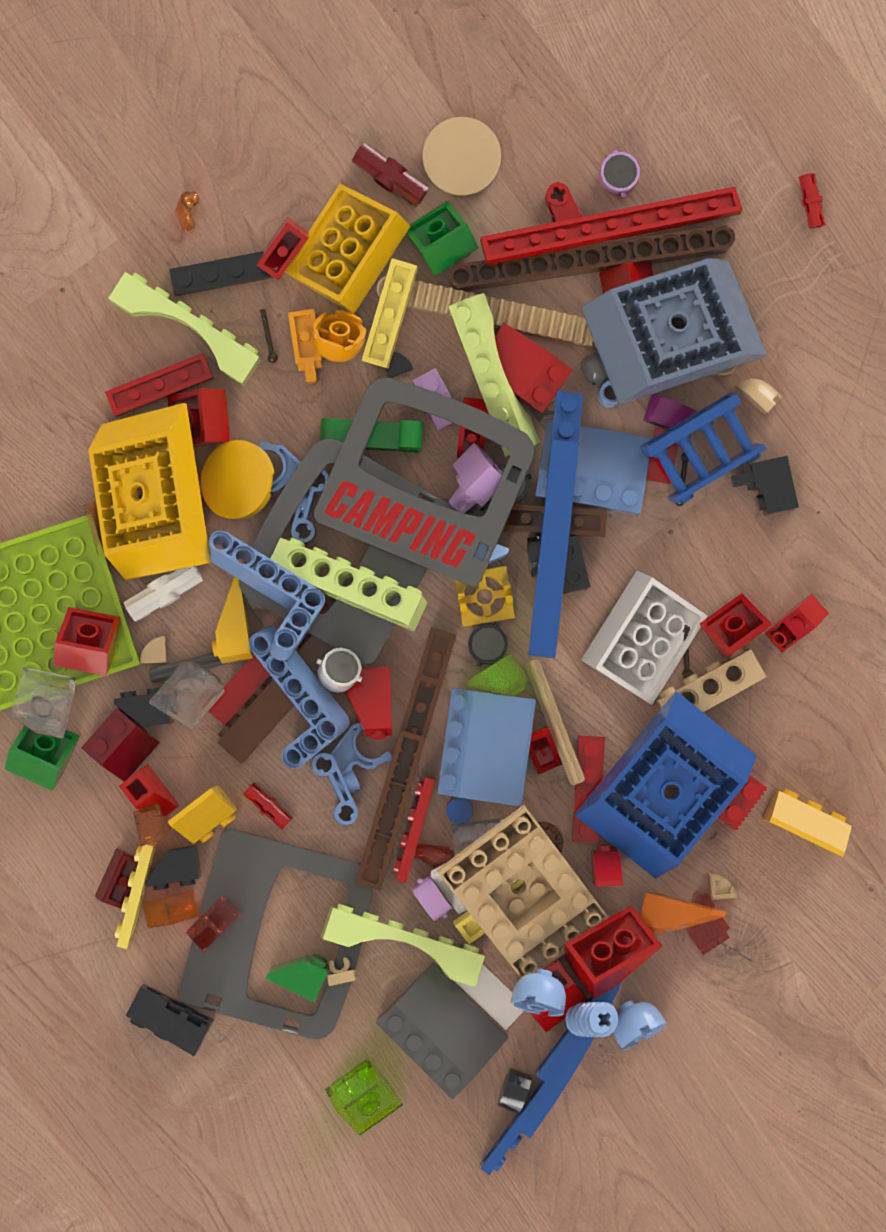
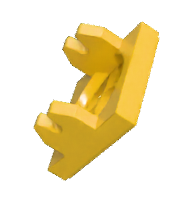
M507 566L486 569L481 582L478 584L479 588L472 595L465 596L468 585L455 580L463 627L515 618ZM486 577L495 579L503 589L493 591L490 587H487ZM482 589H487L492 593V600L488 604H481L477 600V593ZM505 597L501 609L492 615L490 605L495 599ZM476 602L482 607L484 616L473 613L466 604Z

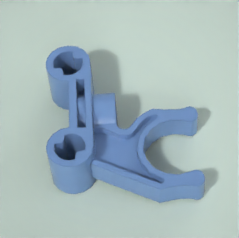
M262 441L260 447L264 451L278 454L283 462L281 475L275 481H272L270 493H276L286 486L301 462L283 445ZM325 470L321 472V475L325 477V483L319 484L318 488L311 486L294 513L295 517L291 533L294 539L304 544L311 543L316 537L317 531L315 526L309 521V516L315 495L322 494L329 478ZM302 525H307V529L311 531L310 536L305 539H301V535L297 532L298 528Z
M359 723L351 725L330 754H317L311 761L313 773L320 777L328 776L339 800V803L333 809V818L341 825H350L358 817V810L351 794L360 791L361 788L352 770L353 765L364 769H374L381 763L392 759L390 752H384L375 759L365 758L358 752L356 737L362 730ZM321 757L324 761H330V769L327 772H324L323 769L318 770L316 767V762ZM345 805L352 810V813L349 814L350 819L347 821L341 820L338 815L342 812L341 807Z

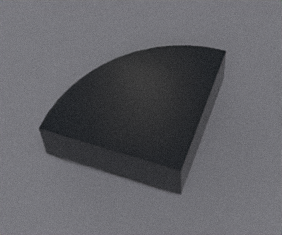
M393 352L389 369L385 368L388 378L414 370L410 361L397 352Z

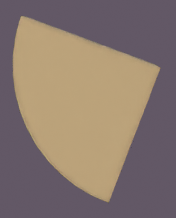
M166 636L157 637L144 647L140 656L141 664L167 662Z
M708 873L710 900L738 899L736 890L728 879L716 873Z

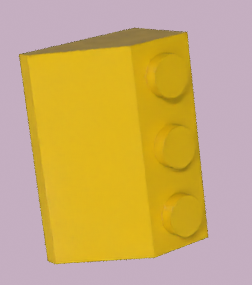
M784 788L783 792L775 790L762 819L843 857L852 827L845 823L846 817L833 811L831 815H828L821 811L823 806L811 800H808L807 804L797 800L798 794Z

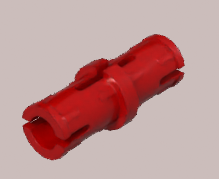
M815 173L799 176L798 179L803 197L801 203L805 207L809 229L823 227L826 225L821 206L823 199L822 196H819Z
M255 782L244 792L243 795L260 809L259 813L265 814L281 830L293 819V816L280 807L276 802V798H271Z

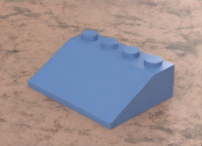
M547 420L534 498L543 500L546 494L553 421ZM580 426L573 505L638 516L642 508L649 456L644 455L640 446L651 440V438Z
M452 688L437 794L522 806L536 700Z

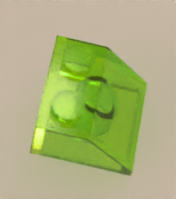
M512 653L466 681L468 687L505 695L511 693L512 696H515L527 688L524 683L528 681V678Z
M369 1058L358 1064L341 1078L335 1080L333 1084L325 1089L336 1112L359 1135H362L403 1106V1103L383 1074Z

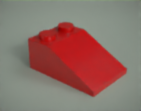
M503 323L495 333V342L508 383L520 402L536 413H543L573 369L520 332Z
M631 905L564 943V954L569 966L593 999L620 984L661 949L662 945Z

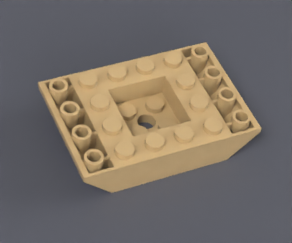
M525 805L521 806L436 870L520 978L528 973H536L537 969L546 968L564 954V943L609 918ZM516 880L524 881L521 888L517 890L511 889L512 884Z

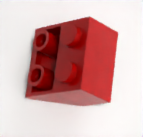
M558 959L544 968V970L551 971L552 977L558 979L564 986L566 994L564 1014L561 1016H548L549 1011H540V1015L530 1013L545 1032H548L564 1020L570 1007L589 1001Z

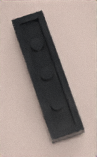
M264 251L169 269L175 297L274 277L256 265Z

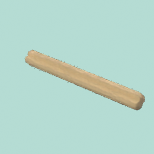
M538 659L529 661L525 664V668L571 785L582 783L585 781V777L541 663Z

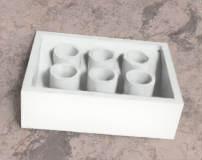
M636 571L581 661L653 705L701 628L699 623L705 620L707 615L653 577ZM685 625H688L690 627V631L688 632L686 640L683 642L685 633L682 631L684 630Z

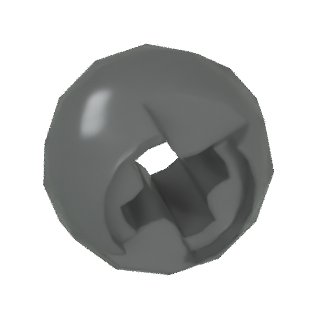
M592 353L584 358L581 362L580 370L593 386H601L609 380L599 353Z

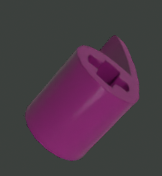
M651 395L643 420L652 425L671 428L696 413L697 410L659 395Z

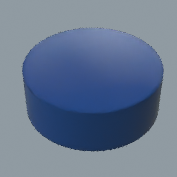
M458 797L452 799L446 808L448 819L455 824L468 822L473 814L471 803L465 798Z

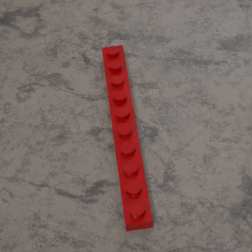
M730 187L481 236L480 243L486 265L741 215L742 206L736 187Z

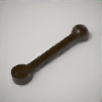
M261 309L260 313L269 351L268 361L275 363L278 360V356L274 353L266 310Z
M685 625L684 630L682 631L685 633L683 642L686 640L688 633L690 631V627L688 625ZM689 647L684 653V670L682 671L684 678L693 674L689 665Z

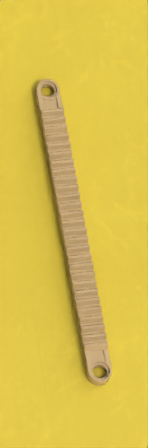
M386 276L380 279L377 284V294L379 298L382 293V288L384 286ZM414 281L407 308L453 318L448 306L478 294L446 288L441 285L437 286L432 283ZM485 296L493 315L494 327L500 328L503 323H506L523 334L597 350L584 317ZM736 367L712 375L727 377L736 370Z

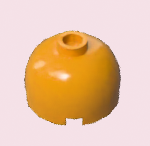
M335 310V314L327 315V312L322 313L316 318L313 325L314 347L322 357L329 361L346 362L352 360L362 350L366 337V328L362 326V320L351 312Z

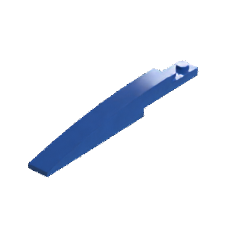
M556 392L528 651L529 656L555 658L579 447L578 440L583 394Z
M622 982L595 999L590 996L588 1002H605L612 1005ZM568 1028L565 1030L535 1071L536 1076L541 1079V1082L524 1103L521 1112L516 1114L480 1163L481 1169L490 1175L493 1170L498 1171L506 1160L504 1155L508 1149L514 1150L521 1141V1132L531 1138L576 1071L594 1037L576 1036Z

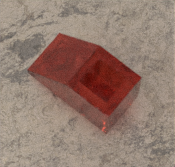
M698 890L693 893L691 902L711 908L715 907L707 893L703 896ZM723 918L686 928L688 935L702 955H705L730 938L726 933L730 928Z
M222 896L185 933L204 952L242 914L225 896Z

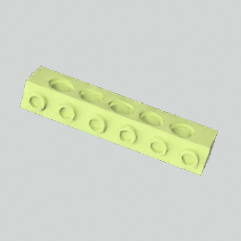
M283 538L279 539L270 558L271 560L315 586L327 596L415 631L428 603L422 596L423 592L412 586H408L407 589L398 586L399 582L387 576L380 579L374 576L375 572L368 568L360 566L358 570L351 567V562L341 557H337L336 560L327 557L328 553L319 548L307 549L304 547L305 544L297 539L290 538L289 541ZM302 558H306V563L302 567H297V562ZM329 567V573L324 577H320V572L324 568ZM353 577L352 584L343 587L345 579ZM377 587V591L373 596H366L368 589ZM394 597H401L398 605L390 606V602Z

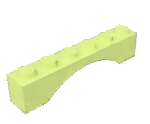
M126 272L123 274L108 298L114 305L133 317L160 316L176 320L190 327L210 346L221 372L245 387L261 362L260 357L257 356L259 352L257 349L247 343L244 346L235 342L236 336L225 329L221 332L212 327L214 322L207 317L200 315L197 318L190 313L192 309L181 301L175 304L168 299L170 295L157 286L153 290L146 285L147 280L135 272L132 276Z
M482 293L448 306L489 415L525 432L534 445L540 443L531 417L517 400L503 371L495 342L493 315L485 294ZM502 447L504 455H510L509 450Z
M339 903L337 908L330 906L321 934L322 939L346 947L375 939H392L406 942L429 954L449 979L476 987L485 958L484 955L478 953L480 948L465 943L463 948L453 945L455 940L440 935L438 940L428 937L429 932L415 927L413 932L403 929L404 924L389 920L388 924L378 921L379 916L363 912V915L360 916L352 913L354 908Z

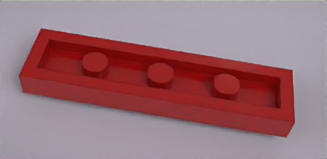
M201 353L105 391L114 416L118 417L212 380L214 377L204 353Z
M578 735L577 759L585 781L575 785L574 814L603 780L605 737ZM573 814L572 841L599 843L600 835Z
M425 776L424 782L418 781L414 795L419 797L417 807L411 806L407 822L412 823L409 833L404 832L400 847L405 848L402 859L397 857L393 873L397 874L396 881L407 882L436 779Z

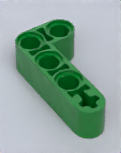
M322 418L320 441L323 439H334L344 443L353 420ZM401 420L400 423L377 421L365 449L422 452L424 423L413 420Z

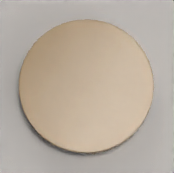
M469 117L450 118L438 124L428 135L423 147L424 170L430 181L438 189L442 190L443 193L456 197L476 195L487 188L499 172L501 164L500 144L493 131L481 121Z

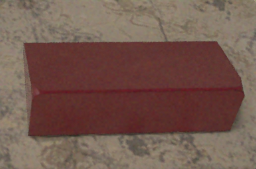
M120 849L115 850L95 894L98 900L122 909L125 897L130 896L132 888L128 887L130 874L132 871L136 872L138 862L134 861V855Z

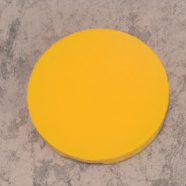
M232 440L223 443L209 455L202 469L201 492L206 504L214 513L227 519L244 520L256 515L264 508L271 497L270 491L274 475L273 464L267 453L256 444L243 440Z

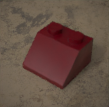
M116 708L81 748L99 765L124 782L136 771L160 742L136 720L120 708Z

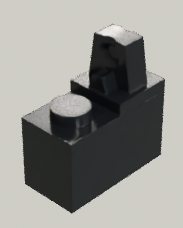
M788 456L751 463L743 467V474L731 477L733 487L747 485L748 491H759V495L756 496L758 510H763L764 516L799 508Z

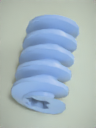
M582 1002L568 1009L565 1021L569 1031L576 1036L606 1037L615 1031L618 1025V1014L614 1006L609 1003Z

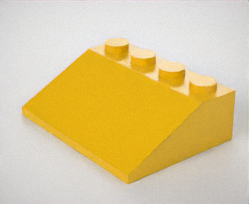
M339 184L309 230L308 240L285 270V273L333 304L355 314L407 233L410 225L398 212Z

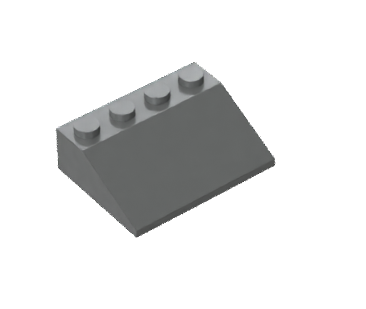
M434 963L377 1018L376 1022L452 1100L478 1074L508 1039Z

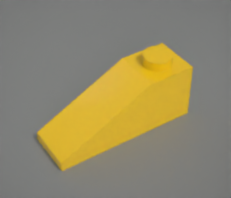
M236 577L233 578L215 631L216 640L212 641L214 656H219L222 664L254 658L253 652L249 647L251 636L245 595L239 586V579Z

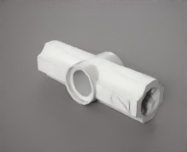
M196 566L179 569L170 575L166 574L147 585L145 590L123 603L130 616L137 622L158 608L162 609L180 598V595L204 580Z

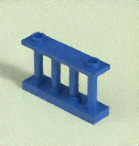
M737 393L726 394L640 446L645 456H654L659 459L676 491L667 496L669 501L679 502L680 504L689 501L694 497L693 493L742 463H751L761 457L760 453L766 450L764 444H751L737 418L735 407L742 403ZM719 416L726 418L743 450L732 458H729L712 426L714 424L712 420ZM697 429L704 432L720 462L719 466L707 472L690 441V434ZM675 442L677 445H681L698 476L697 479L687 485L683 483L667 453L669 451L667 447Z

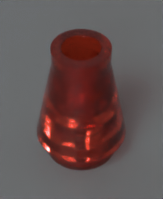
M418 843L414 858L437 868L455 857V851L450 850V846Z

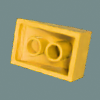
M217 785L202 794L170 819L168 823L193 844L198 840L203 844L215 835L212 830L216 826L221 824L224 828L236 818L233 813L238 809L220 785Z

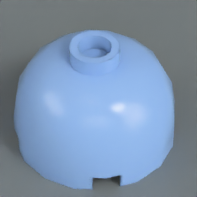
M537 969L536 973H528L516 982L512 992L511 1003H514V1007L540 1015V1011H549L548 1016H561L564 1014L566 994L564 986L558 979L552 977L551 971Z
M630 1000L619 1007L618 1025L613 1035L623 1051L638 1045L637 1042L644 1038L647 1040L661 1031L667 1023L659 1010L652 1004L647 1002L634 1004Z

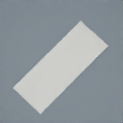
M483 964L476 987L455 981L505 1030L524 1012L513 1006L514 1003H511L512 992Z

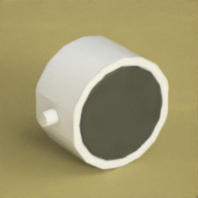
M336 648L329 651L322 660L317 659L316 663L319 664L317 670L319 681L329 691L336 693L345 692L356 681L361 682L363 678L359 676L362 669L360 660L349 649Z

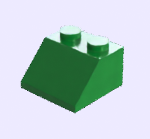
M448 201L409 224L410 228L406 233L421 259L434 276L447 270L449 266L462 258L468 257L472 252L479 249L469 226Z
M32 714L10 747L4 769L53 791L67 767L80 735Z
M313 954L312 957L304 955L272 966L265 979L314 1002L330 968L326 964L327 959L317 954Z

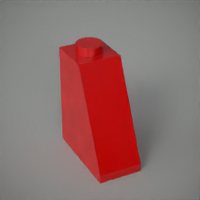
M390 667L362 668L359 675L363 677L361 682L356 681L344 694L365 736L371 737L374 740H383L387 736H392Z

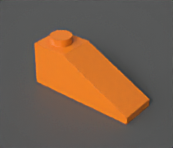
M645 892L640 917L653 933L664 934L665 930L677 931L723 918L726 915V911L663 894Z

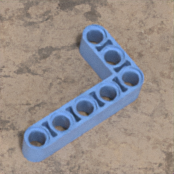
M214 532L208 541L211 562L290 611L275 633L269 647L272 657L279 661L288 660L318 617L325 602L323 592L228 532ZM214 545H221L224 549L219 550ZM237 559H243L247 564H242ZM260 573H265L269 575L270 578H264L260 575ZM283 587H288L293 592H286ZM305 601L313 602L315 607L309 606ZM292 621L299 622L303 627L295 626ZM279 641L286 642L289 647H282Z
M267 626L251 636L249 647L311 725L308 730L282 751L281 756L284 764L291 769H297L346 731L349 727V718L296 650L288 660L283 661L284 664L272 657L269 647L278 628ZM279 641L282 647H289L286 642Z

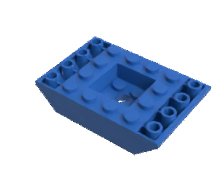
M675 691L574 815L656 879L681 863L747 783L757 755ZM668 785H676V795L670 798L665 797L664 789Z

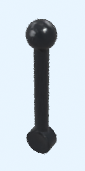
M685 452L681 454V460L683 461L681 479L685 484L689 459ZM679 502L675 503L677 506H683V505H684V503H682V504H680Z

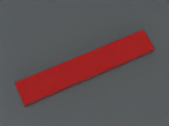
M305 601L309 606L315 607L313 602ZM324 602L319 614H325L330 609L326 602ZM254 654V658L249 659L206 707L224 726L231 721L240 708L248 702L257 689L271 676Z

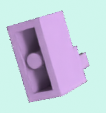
M475 443L452 465L458 473L455 477L460 486L449 500V503L456 511L465 513L476 503L482 507L496 491L503 473L492 457Z

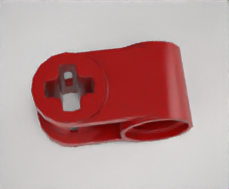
M556 182L549 186L545 195V202L553 222L583 217L574 202L569 188L565 184ZM554 191L558 194H563L561 202L558 199H552Z

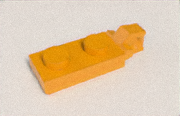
M315 309L288 312L295 363L298 366V371H305L308 385L318 383L316 369L322 368L321 362L323 361L313 342V325L316 320Z

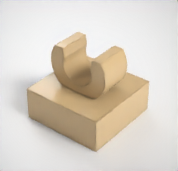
M348 957L343 958L344 968L341 970L335 967L334 960L329 962V968L334 973L327 975L329 986L358 980L356 969L349 970L350 960Z

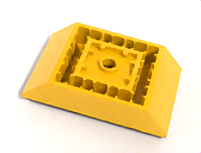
M182 403L101 424L88 452L103 550L106 558L125 580L211 563L187 404ZM139 487L143 490L141 499H139L137 494Z

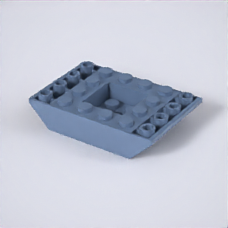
M708 258L610 289L581 308L619 405L767 356L728 260ZM680 318L684 321L685 327L683 329H676L673 327L671 320Z

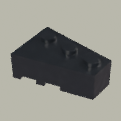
M146 984L140 987L126 1014L131 1019L130 1022L133 1025L149 1029L154 1032L155 1036L169 1041L192 1056H195L215 1020Z

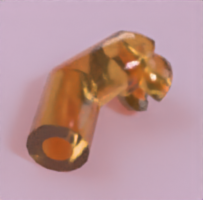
M186 191L181 194L176 207V214L183 231H189L196 227L190 214L192 207L199 203V196L194 191Z

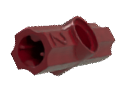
M365 142L358 148L352 159V163L371 175L379 186L388 192H395L414 207H417L422 202L429 190V187L410 175L402 164L391 157L386 158Z

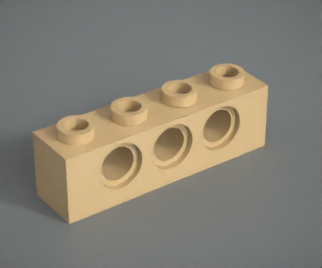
M740 648L729 656L730 660L722 664L718 660L705 667L707 672L698 677L694 673L682 680L684 685L676 690L671 686L660 692L661 698L656 700L661 709L675 691L680 694L689 692L693 696L692 704L702 712H705L766 678V675L752 650L747 649L744 651L743 648ZM731 666L736 667L739 671V677L735 681H730L726 676V671ZM707 679H712L716 683V690L712 694H707L703 690V683Z

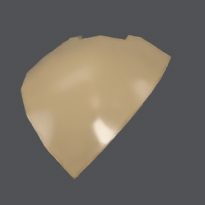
M751 378L742 380L734 386L763 415L767 414L782 398V395L763 380Z

